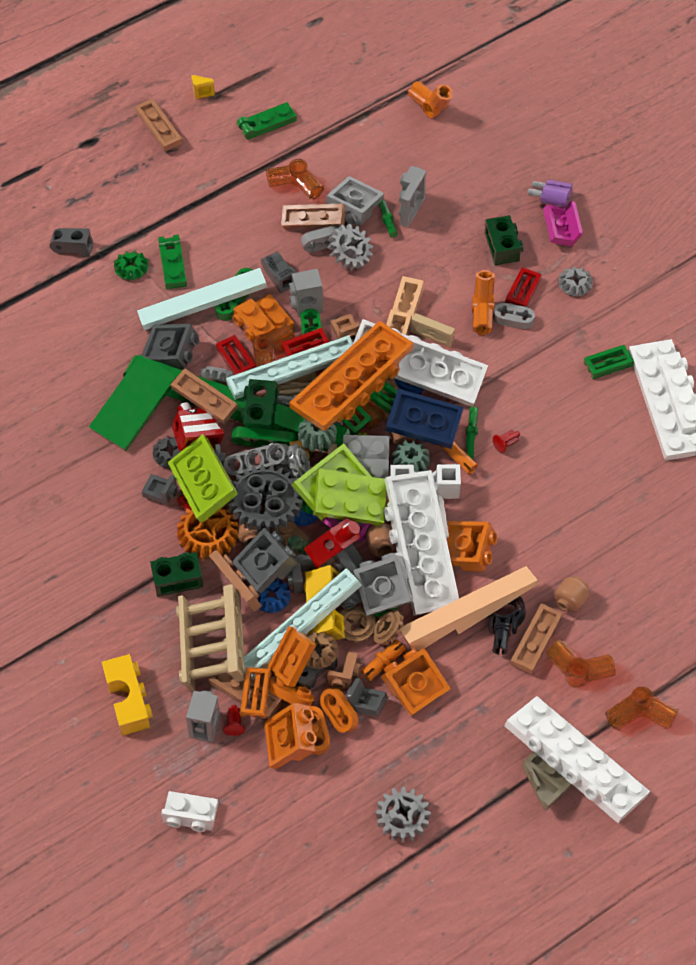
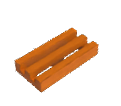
M246 667L240 710L241 717H246V715L254 718L256 716H260V718L266 717L271 669ZM253 673L256 675L251 709H247L251 675ZM261 674H265L260 710H257Z

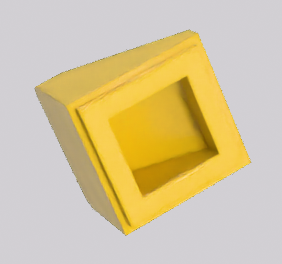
M191 75L195 99L215 95L213 79Z

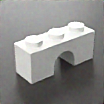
M460 464L437 465L436 471L432 473L436 494L442 496L443 499L460 498ZM391 465L390 476L415 473L414 465Z

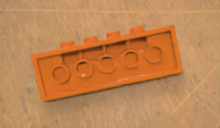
M378 321L289 402L290 408L322 431L327 430L335 421L340 423L344 419H351L356 407L366 405L370 399V394L374 391H381L389 377L395 378L400 370L399 362L414 349V343L383 322Z

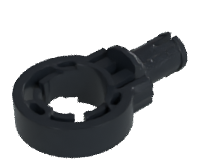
M521 596L508 603V605L511 604L516 608L513 613L499 615L494 612L486 617L489 624V632L494 634L495 630L492 652L500 655V649H502V655L507 654L511 629L512 633L516 634L517 627L525 619L526 609Z

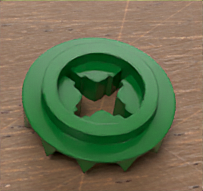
M135 250L131 253L125 251V254H118L117 260H114L115 273L125 280L138 279L147 272L148 260L144 257L143 253L139 254ZM128 262H129V263H133V262H134V263H135V266H132V265L127 266V263H128Z

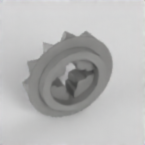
M573 266L571 269L565 268L564 272L560 273L558 283L561 290L566 294L582 296L591 290L593 278L590 276V271H584L583 267L578 269ZM573 277H577V279L579 280L578 286L573 280Z
M206 366V369L202 368L200 373L206 379L226 383V378L233 376V372L211 366Z
M299 445L289 446L287 451L288 462L293 475L298 479L310 470L309 459L306 452Z

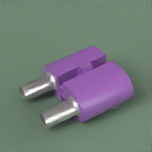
M549 179L546 183L533 181L531 186L533 189H528L527 196L541 198V203L566 207L571 198L573 184Z

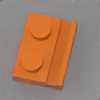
M288 626L267 668L271 669L287 686L295 687L316 644L303 633L297 631L296 627Z

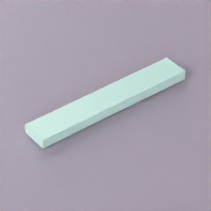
M258 268L137 310L143 329L147 330L152 328L153 325H161L265 289L267 284L261 269Z
M348 335L226 378V383L236 400L244 397V388L248 386L249 379L276 381L277 384H281L329 367L353 345V341Z
M347 568L244 657L245 673L246 667L267 669L288 626L296 627L297 631L306 635L362 586L361 583ZM252 673V675H251V679H252V680L255 679V675H256V674H253V673Z

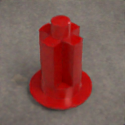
M512 429L501 436L494 435L492 438L494 447L498 452L505 453L507 447L519 441L520 432H514Z
M231 705L227 711V726L223 728V732L228 736H239L245 732V728L241 725V709L237 708V705Z

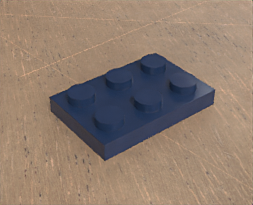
M398 389L385 431L452 449L464 407Z

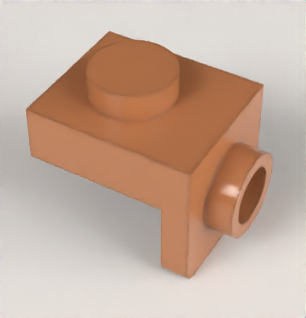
M351 314L330 321L331 328L337 339L349 335L354 342L360 324L355 323Z
M348 652L343 673L328 671V685L339 690L349 689L352 686L354 677L358 678L361 670V663H358V653Z

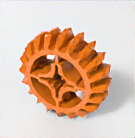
M224 506L221 507L203 523L196 518L190 509H186V515H181L180 522L177 524L176 534L177 539H179V545L181 548H184V552H197V556H200L204 562L206 557H210L209 555L215 550L223 557V552L230 554L231 547L235 548L236 540L239 538L237 519H233L229 508L224 510ZM199 523V525L194 528V531H191L192 528ZM226 531L225 534L217 540V538L220 535H222V532Z

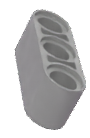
M275 443L230 455L224 461V469L230 475L236 476L238 474L243 476V470L246 469L252 472V466L260 470L261 465H264L267 470L271 465L273 467L289 463L287 455L289 446ZM279 448L283 452L280 460L276 457V452ZM259 454L261 456V463L257 466L255 457ZM236 460L240 462V469L238 471L234 468Z

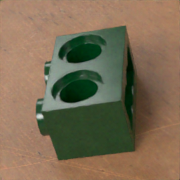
M511 216L485 219L484 233L494 265L520 261L523 243L521 239L518 240V228L516 223L512 222Z
M249 379L248 386L244 388L246 406L241 410V421H243L246 427L274 430L280 389L276 381ZM266 390V394L263 397H256L258 391ZM256 412H263V416L260 419H253V415Z
M185 552L179 556L160 557L150 561L157 597L203 588L197 552ZM188 568L193 569V570H191V571H189V572H185V571H184L185 569H188ZM163 573L169 574L167 576H160Z

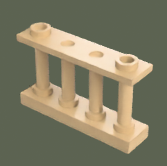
M233 584L223 586L224 596H221V599L190 605L183 595L178 596L179 606H176V613L180 624L182 669L179 670V679L181 684H184L190 692L195 691V679L227 673L236 682L245 680L241 597ZM220 608L225 610V617L222 620L192 626L193 614ZM223 629L226 631V638L222 642L193 648V636ZM222 651L227 652L228 660H225V663L194 669V657Z

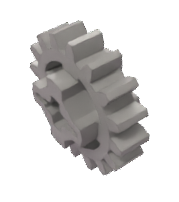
M348 224L346 227L341 225L328 238L331 244L327 246V249L333 251L330 257H336L335 263L341 262L343 269L349 266L350 271L355 267L359 270L373 256V253L370 252L373 249V245L368 244L371 238H365L366 231L359 232V226L352 229L351 224Z
M402 787L400 793L393 788L391 796L386 793L383 794L384 802L378 801L377 808L380 810H376V818H379L377 826L384 827L383 835L391 833V840L394 841L396 837H400L401 843H404L405 837H409L411 841H414L416 833L422 836V828L429 827L428 819L431 817V812L427 811L429 803H422L424 795L420 794L416 797L415 789L407 793L405 787ZM393 804V809L389 810L388 814H386L388 808ZM399 809L401 813L403 812V814L407 816V820L405 817H403L402 814H399ZM420 815L418 822L415 825H413V820L418 819V816Z

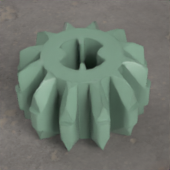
M305 419L299 425L298 439L302 442L303 448H309L311 453L315 449H318L321 453L323 448L330 450L331 444H335L337 428L332 424L327 430L322 431Z
M415 439L412 444L405 440L403 446L397 444L396 451H393L392 465H414L415 472L427 471V467L430 466L429 449H425L423 443L416 445Z

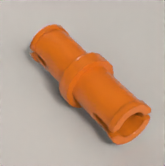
M395 639L385 650L377 652L375 658L360 670L363 676L370 670L372 671L365 678L367 681L371 682L385 667L406 651L404 645L396 651L394 650L401 644L399 640Z

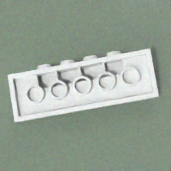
M363 319L353 344L370 330L375 323ZM392 328L414 343V349L399 362L400 370L395 379L473 407L488 365L464 357L457 351L445 350L438 344H429L421 341L416 336H407L400 333L399 330Z
M672 339L629 346L628 352L634 361L633 367L664 460L696 456V394L692 390L694 388L692 375L688 376L686 373L688 369L686 358H681L680 353L676 352Z
M431 470L385 478L389 502L384 509L386 520L391 521L392 530L389 531V538L392 544H396L397 553L395 555L402 556L409 577L407 582L413 602H411L413 616L429 614L459 599Z
M537 696L511 716L504 725L525 743L530 750L539 755L549 766L553 767L569 783L573 784L617 823L625 818L650 793L645 786Z

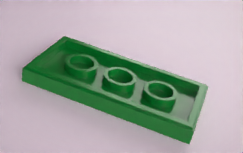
M139 355L89 425L90 430L122 450L127 451L170 391L171 384L177 377L142 355Z

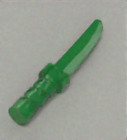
M383 198L378 204L382 212L381 218L387 227L389 236L395 238L398 233L393 222L394 217Z
M470 407L469 423L466 427V453L473 460L475 436L478 435L477 407Z

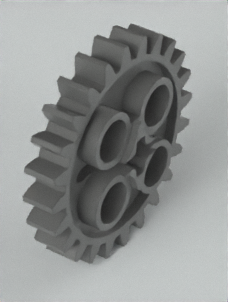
M261 465L260 470L252 466V472L244 469L243 476L237 474L236 481H231L238 495L227 503L229 504V512H233V519L239 518V525L248 523V530L253 526H256L257 532L261 528H266L270 531V527L278 531L279 525L287 528V522L294 523L295 516L300 515V509H302L303 498L292 486L297 478L290 479V472L283 475L282 468L274 471L273 465L270 466L269 470H266L264 465ZM270 483L268 495L266 497L264 514H260L262 509V502L264 501L266 484Z

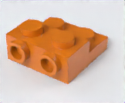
M271 294L256 302L251 298L233 308L234 315L232 318L237 327L241 326L248 341H253L257 348L294 328L292 319Z
M447 521L449 537L446 540L452 566H460L463 571L485 572L486 565H491L492 563L491 546L497 543V533L490 522Z
M415 648L403 655L405 659L403 662L397 664L394 661L385 667L384 671L386 673L381 676L394 697L397 696L409 716L451 689L425 648L418 652Z
M292 703L264 722L269 768L278 769L291 760L301 761L315 752L314 746L317 737L312 731L314 714L309 706Z

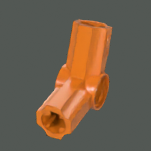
M416 81L408 90V96L422 106L424 113L429 118H434L449 107L453 90L449 85L440 84L432 91L423 83Z
M489 270L476 272L475 293H473L472 312H474L472 328L473 332H476L478 335H486L492 332L495 273H491Z

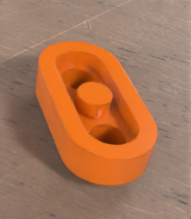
M278 677L270 679L269 692L290 704L298 703L312 706L314 696L309 689L297 685L295 687L287 686Z
M336 688L324 690L320 697V705L335 729L341 733L354 731L358 725V715L343 692Z
M309 706L314 714L313 719L317 720L316 723L312 724V731L315 733L317 741L322 742L320 746H314L315 752L312 754L321 755L329 749L330 737L322 710L316 706Z

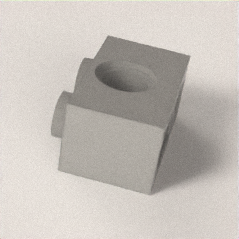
M318 269L293 273L292 283H289L291 294L289 299L291 308L296 309L297 316L300 317L301 313L306 309H315L319 313L323 312V286Z
M194 691L186 715L189 738L213 743L221 718L218 696L210 691Z

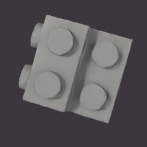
M410 166L407 173L404 172L400 180L402 185L399 197L401 207L398 215L401 216L400 225L407 228L421 207L426 195L427 171L419 167Z
M348 176L327 195L326 204H344V219L351 225L361 226L371 217L372 210L383 200L384 193Z
M343 435V443L372 477L382 479L388 477L389 436Z
M390 553L382 556L381 561L375 563L373 560L359 564L360 568L353 570L355 578L362 585L359 588L366 616L413 602L407 582L409 577L402 556Z

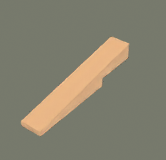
M405 276L402 277L393 309H391L387 320V326L399 330L402 334L409 335L411 319L417 311L424 290V281Z
M527 566L404 625L400 632L411 650L415 648L418 652L453 630H456L458 634L462 633L537 586L539 582Z

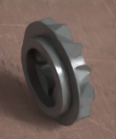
M167 435L162 440L158 439L157 444L153 445L152 454L158 465L170 468L168 462L180 452L175 437ZM168 446H171L173 449V457L168 452Z

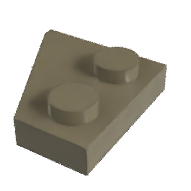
M535 752L528 756L522 764V768L545 811L573 786Z

